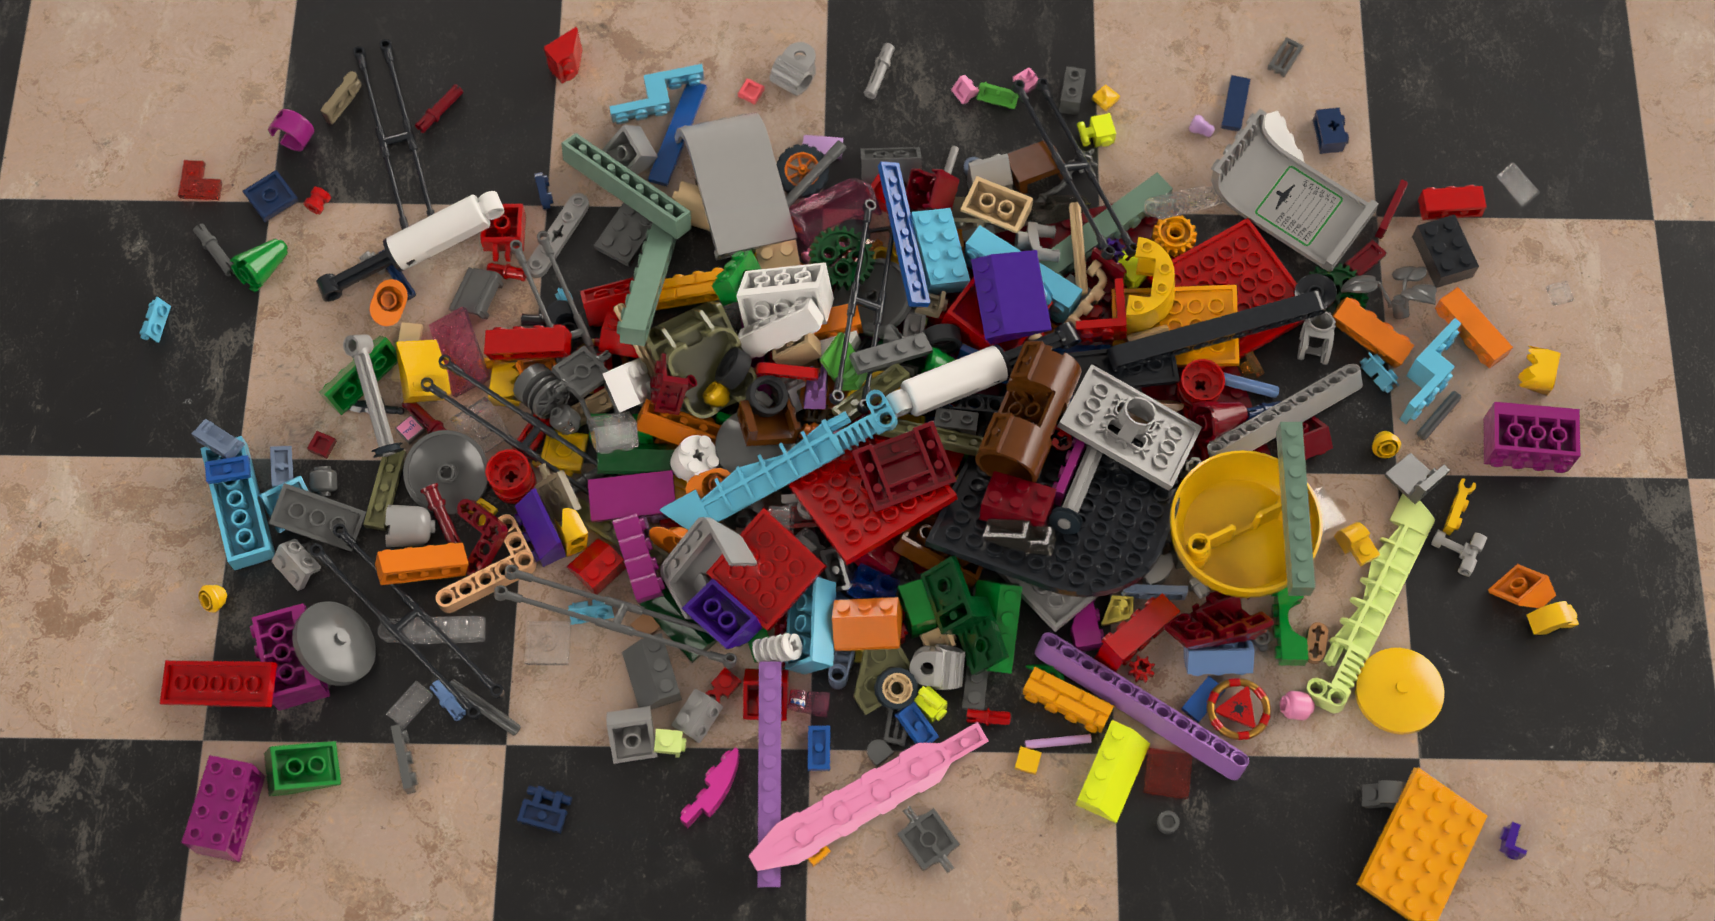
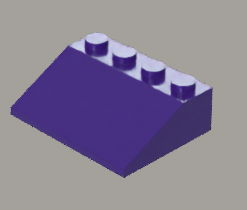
M1037 250L991 254L971 259L984 335L991 345L1052 330Z

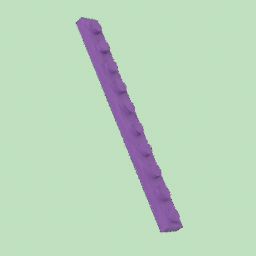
M759 662L758 844L775 824L781 821V662ZM781 867L758 871V887H781Z

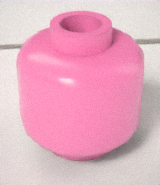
M1288 691L1280 700V710L1287 719L1306 720L1315 709L1314 701L1306 692Z

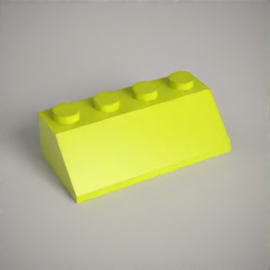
M1112 720L1075 805L1117 823L1150 743L1132 728Z

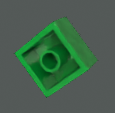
M922 579L898 586V599L905 613V622L911 639L935 629L937 621Z

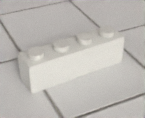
M1278 111L1266 114L1264 124L1270 137L1285 151L1304 162L1303 154L1300 149H1297L1292 133H1289L1284 117H1281Z
M810 297L740 329L738 337L742 344L741 347L744 352L751 356V359L762 357L774 348L776 350L780 349L790 341H798L803 335L817 332L821 328L824 316Z

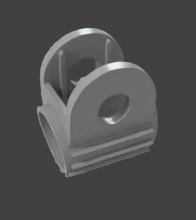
M796 42L789 45L783 54L776 58L770 72V81L796 96L802 94L810 86L816 73L814 63L816 55L812 46L804 42ZM796 53H803V54H804V55H796V56H795Z
M1325 312L1304 321L1300 332L1297 359H1304L1306 353L1321 356L1320 363L1328 364L1336 327V321L1331 313ZM1310 336L1325 339L1322 347L1313 348L1308 346Z
M946 644L923 646L913 655L910 663V673L914 675L918 684L932 686V689L949 690L962 687L965 651ZM929 662L934 668L927 669L923 666V663Z

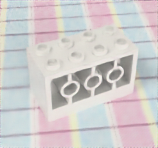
M826 263L745 271L737 293L744 328L810 297L824 316L822 324H827L834 300Z

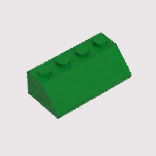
M381 335L373 340V350L369 354L377 382L398 363L396 349L388 338ZM354 359L319 391L325 401L341 416L364 395Z
M978 579L976 582L975 596L988 597L1009 655L1008 658L990 667L987 671L1012 674L1022 586L1020 584ZM984 640L981 644L982 651H984L986 647Z

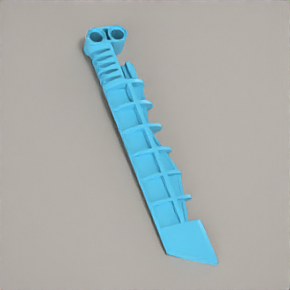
M872 390L866 396V403L871 411V414L835 434L833 432L851 423L846 411L828 421L824 419L808 435L803 430L801 432L803 439L788 452L781 442L779 445L783 455L764 460L761 454H759V462L736 467V470L721 483L718 478L714 479L717 486L702 499L695 489L662 507L660 511L687 530L700 517H710L720 522L845 454L844 451L846 449L852 450L851 447L854 445L858 447L861 441L865 443L868 437L872 439L876 433L880 435L885 431L893 430L898 423L897 417L885 395L879 390ZM877 396L882 397L881 404L878 406L872 405L873 398ZM886 415H891V422L887 425L882 424V418Z

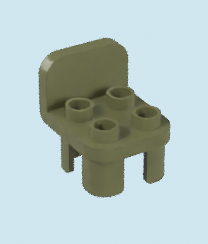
M709 301L651 328L645 346L650 351L655 362L660 360L662 353L666 354L667 376L686 378L691 374L697 380V386L686 392L680 411L698 418H708L718 413L719 410L746 399L748 386L757 379L751 366L744 380L736 388L728 389L730 400L725 406L714 407L704 403L703 393L706 388L716 381V370L724 355L734 347L743 351L741 341L734 332L720 302Z

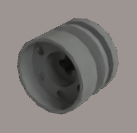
M537 363L526 368L518 376L513 392L514 396L540 419H548L553 408L567 403L570 390L564 389L556 395L552 391V387L558 384L560 380L544 364Z

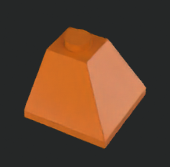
M1519 564L1514 566L1488 589L1490 594L1519 606L1533 608L1544 607L1556 596L1547 575Z

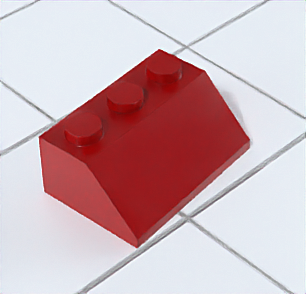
M634 277L580 291L589 326H602L607 312L614 311V307L620 303L625 305L626 295L630 294L631 280H635Z

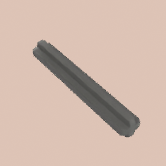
M454 679L450 681V684L461 695L463 694L468 701L480 708L484 716L513 736L518 734L521 726L458 681Z

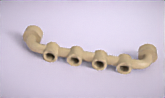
M1094 260L1086 273L1091 277L1096 275L1099 278V282L1065 321V323L1071 321L1075 329L1076 321H1081L1079 319L1081 315L1087 316L1093 309L1091 303L1094 300L1099 302L1106 293L1103 289L1107 284V276L1101 269L1102 264L1097 260ZM1040 333L1031 335L1027 341H1033L1042 337Z

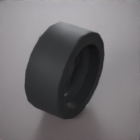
M938 324L928 327L923 331L931 347L938 348L948 355L955 353L962 346L960 329L956 325Z
M734 347L730 349L717 367L716 381L728 389L736 388L749 371L752 360L751 356L739 348Z
M764 375L758 377L748 386L746 400L749 401L754 414L760 417H771L778 414L786 406L788 391L785 384L779 378L772 375ZM768 384L777 391L779 400L774 407L764 408L757 402L755 392L760 385Z

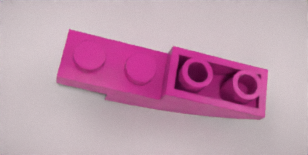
M736 747L732 751L728 750L721 757L722 762L717 767L713 766L707 771L705 783L709 788H703L696 796L697 800L692 805L688 804L681 811V823L687 828L702 813H705L710 818L724 801L735 779L740 754Z

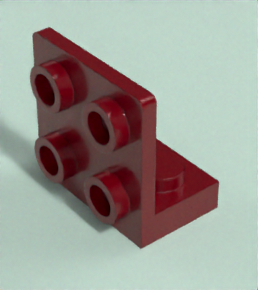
M1095 247L1092 250L1090 263L1086 267V271L1094 260L1102 264L1101 269L1107 276V284L1103 289L1106 293L1101 301L1108 306L1112 301V289H1115V279L1123 278L1124 284L1127 270L1119 262L1102 258V250ZM1087 274V284L1092 289L1099 282V278L1096 275L1091 277Z
M662 353L660 360L655 362L654 372L656 374L651 376L650 388H653L650 402L654 403V412L679 415L688 387V379L667 376L666 354Z

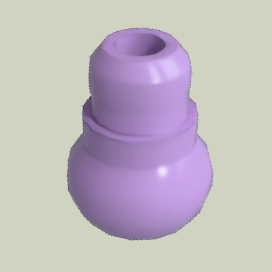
M1195 115L1188 128L1190 132L1203 134L1206 137H1211L1215 130L1214 126L1208 124L1200 115Z

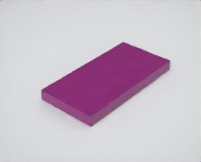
M673 470L588 480L592 523L617 520L635 513L639 517L664 515L660 509L676 500Z

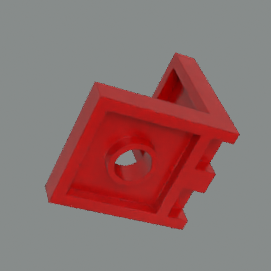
M1123 278L1115 279L1116 318L1076 321V331L1081 338L1080 343L1082 345H1091L1093 342L1109 344L1116 340L1127 339Z

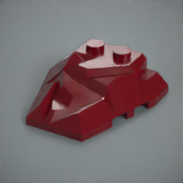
M1215 591L1206 596L1204 604L1201 606L1198 603L1194 604L1191 613H1181L1164 625L1166 632L1185 648L1197 649L1256 639L1258 636L1265 634L1267 629L1274 625L1272 618L1262 611L1253 615L1248 614L1242 609L1240 597L1229 596Z

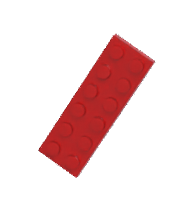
M165 660L159 704L272 708L277 663Z

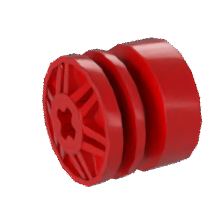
M1197 359L1188 363L1179 378L1180 381L1176 387L1177 398L1188 409H1192L1193 404L1199 401H1217L1225 385L1224 372L1218 364L1211 360Z
M506 449L499 451L490 458L486 465L485 473L487 480L497 497L505 503L517 504L537 484L536 475L528 459L517 450Z

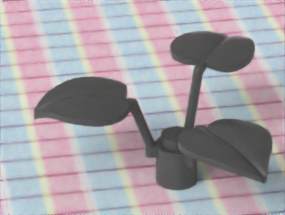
M1405 266L1397 268L1392 273L1393 279L1403 280L1401 294L1395 295L1392 301L1381 282L1376 281V277L1371 275H1359L1349 279L1342 286L1341 294L1346 292L1367 293L1379 287L1388 303V308H1392L1393 317L1395 319H1405L1410 316L1409 300L1435 305L1437 288L1429 284H1418L1406 289L1408 281L1416 282L1422 280L1427 274V269L1423 266Z

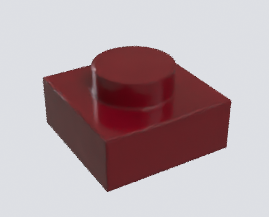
M316 431L307 450L328 459L337 440L334 437Z

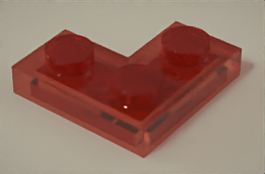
M184 160L178 196L180 199L220 200L222 181L221 179L204 178L206 167L204 161Z

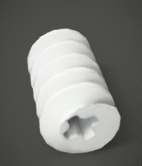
M789 633L776 635V637L762 638V640L756 639L753 642V654L758 663L796 660L802 654V642L796 633L792 635Z

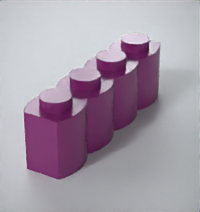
M635 513L612 521L636 601L642 603L663 596L662 590L665 589L662 577H658L656 573L659 565L656 557H651L650 550L653 549L650 537L646 538L644 530H647L644 518H639L638 514Z

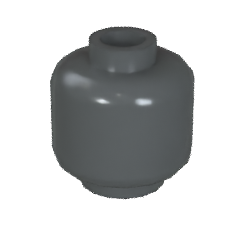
M331 466L314 467V471L309 473L310 491L318 493V495L323 497H330V492L337 490L336 471L332 470Z

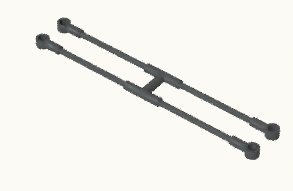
M540 231L537 234V241L542 245L546 256L551 261L574 314L573 318L578 328L571 331V340L582 337L586 348L596 355L593 348L594 344L581 314L577 311L554 258V252L549 242V234L546 231ZM513 240L510 243V250L515 254L519 265L523 268L547 324L546 327H553L554 324L550 321L526 265L527 261L522 251V243L519 240ZM605 382L603 384L615 409L614 413L619 422V431L622 435H629L632 431V425L626 420L623 411L619 412ZM582 398L579 402L587 418L586 422L592 434V443L595 445L602 444L604 442V434L599 431L584 398ZM628 426L629 429L623 430L622 427ZM595 436H600L601 439H600V440H596V439H594V437H595Z
M508 565L505 568V577L507 579L514 580L517 578L527 582L533 581L619 608L613 622L525 598L523 595L508 591L502 585L495 587L494 598L498 601L507 599L517 603L523 602L591 622L595 626L629 636L635 635L706 656L710 660L723 663L729 669L736 666L737 657L733 653L724 655L714 651L708 652L637 631L635 628L621 623L626 612L629 611L706 632L698 624L647 610L642 606L609 596L603 597L535 577L531 573L518 570V567L515 565Z

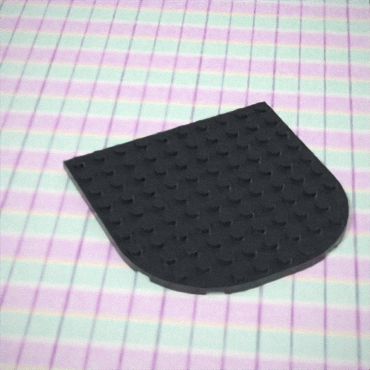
M1006 386L1003 387L999 396L1006 395ZM1062 413L1061 416L1059 415V418L1056 422L1057 425L1059 424L1064 413ZM990 421L985 422L979 434L980 437H984ZM1112 424L1108 425V429L1115 434H1118L1121 430ZM1055 430L1054 434L1050 437L1051 441L1055 437L1059 441L1058 445L1060 447L1062 445L1067 446V438L1063 437L1060 439L1056 436L1058 431ZM1134 437L1131 443L1142 447L1143 443ZM1053 447L1050 448L1036 483L1053 487L1054 482H1059L1058 474L1061 466H1066L1067 464L1065 458L1068 450L1059 452ZM1102 454L1078 513L1082 519L1080 530L1075 534H1064L1055 530L1048 520L1043 537L1041 538L979 519L981 503L992 477L979 468L975 461L976 456L969 455L952 488L957 494V500L941 509L925 542V546L956 556L962 560L1057 594L1072 597L1105 596L1134 585L1144 578L1158 561L1171 530L1170 510L1178 489V479H1176L1171 490L1168 491L1109 456ZM1180 497L1175 507V519L1179 508ZM1064 498V500H1063L1061 506H1058V505H1055V504H1054L1053 509H1055V508H1057V507H1062V506H1063V503H1064V501H1065V498Z

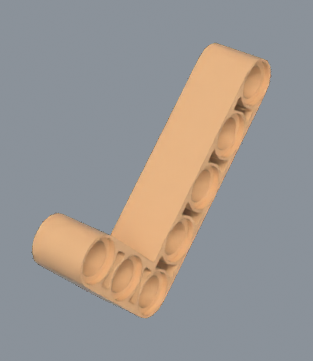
M505 514L498 518L505 525L512 524L504 540L510 556L438 591L436 602L443 612L452 613L493 593L495 587L499 585L507 586L520 580L517 578L509 580L505 575H501V572L508 565H515L518 567V570L527 573L535 571L536 561L513 516ZM514 542H521L519 547H512ZM523 560H530L528 565H520ZM486 578H490V579H491V582H490L489 584H487V585H483V584H482V581H483L484 579H486ZM472 588L469 594H462L464 589ZM445 598H452L450 603L442 604Z

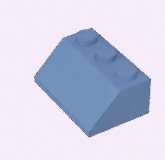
M1251 640L1197 649H1188L1183 646L1184 664L1187 674L1201 676L1203 674L1221 676L1224 674L1245 675L1246 673H1253L1255 650Z

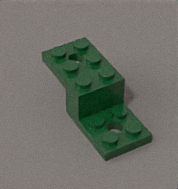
M950 556L920 575L941 635H958L972 675H978L1009 657L988 597L970 595L956 556ZM945 580L947 581V584H948V587H947V590H946V591H945L944 588H943V584H944ZM983 640L986 644L984 651H982L981 644Z

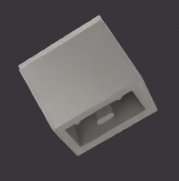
M996 154L991 158L976 159L968 163L967 185L969 191L976 176L1012 190L1013 181L1008 154Z

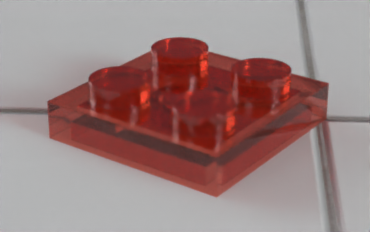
M1148 748L1143 793L1188 799L1193 756L1188 753Z

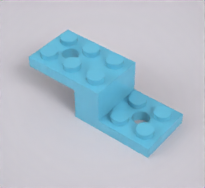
M698 64L643 75L647 99L609 106L612 123L623 124L627 123L628 119L633 118L643 120L648 118V115L653 114L655 116L666 115L670 111L667 88L670 87L671 90H674L688 83L689 86L700 84V81H704L703 65Z
M1456 318L1415 359L1406 375L1422 390L1409 402L1400 417V420L1405 424L1411 419L1415 421L1422 413L1425 406L1428 407L1434 401L1437 393H1441L1454 376L1451 372L1455 366L1441 356V353L1444 349L1448 350L1451 347L1454 339L1460 333L1458 328L1461 322Z

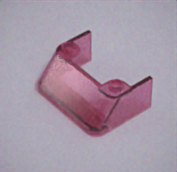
M857 178L845 180L789 207L794 230L801 243L808 247L814 243L815 237H819L820 232L826 231L828 227L832 228L851 218L863 220L864 211L862 210V205L868 199L876 203V208L872 213L880 216L882 211L871 184Z

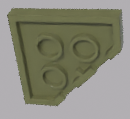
M901 647L899 649L864 650L853 695L864 715L882 705L877 700L874 685L877 677L883 671L889 668H903L910 672V662ZM895 682L892 684L891 690L897 695L900 693L901 687Z

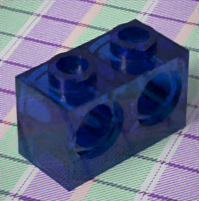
M860 563L852 577L847 594L857 599L893 598L896 595L900 580Z

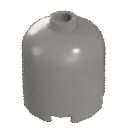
M388 505L385 525L390 526L388 528V535H385L386 547L422 546L429 541L430 534L435 533V520H431L430 513L426 508L420 506Z

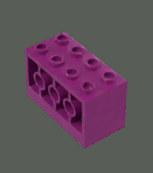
M1494 402L1483 418L1484 464H1489L1492 467L1511 466L1513 469L1533 468L1535 471L1554 470L1556 473H1565L1571 469L1581 456L1580 409Z
M303 603L251 617L253 625L250 626L252 637L256 638L257 645L254 646L256 657L260 658V662L277 663L272 705L279 711L330 697L328 683L315 678L304 668L293 646L294 625L298 617L307 609Z
M209 755L182 843L196 854L240 863L266 776L252 763Z

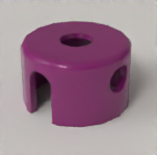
M290 109L279 110L268 127V132L272 137L278 129L286 132L280 144L294 151H302L314 134L312 124L305 117Z

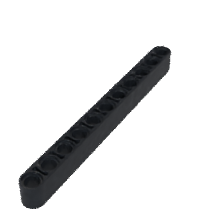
M1312 291L1115 345L1107 349L1106 353L1112 370L1121 371L1317 317L1326 312V307L1320 292Z

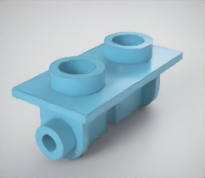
M156 297L155 300H152V303H149L146 318L149 320L144 321L140 330L142 339L149 340L150 337L157 343L160 341L171 307L159 297Z
M1369 352L1368 354L1371 358H1364L1360 361L1361 368L1371 378L1376 373L1379 374L1373 381L1383 392L1389 393L1392 391L1394 383L1399 386L1396 381L1399 377L1391 369L1387 371L1382 366L1385 362L1378 354L1373 356Z
M592 600V605L590 606L588 601L574 602L568 606L569 611L593 618H614L612 606L605 605L601 601ZM570 617L572 625L587 622L581 619Z

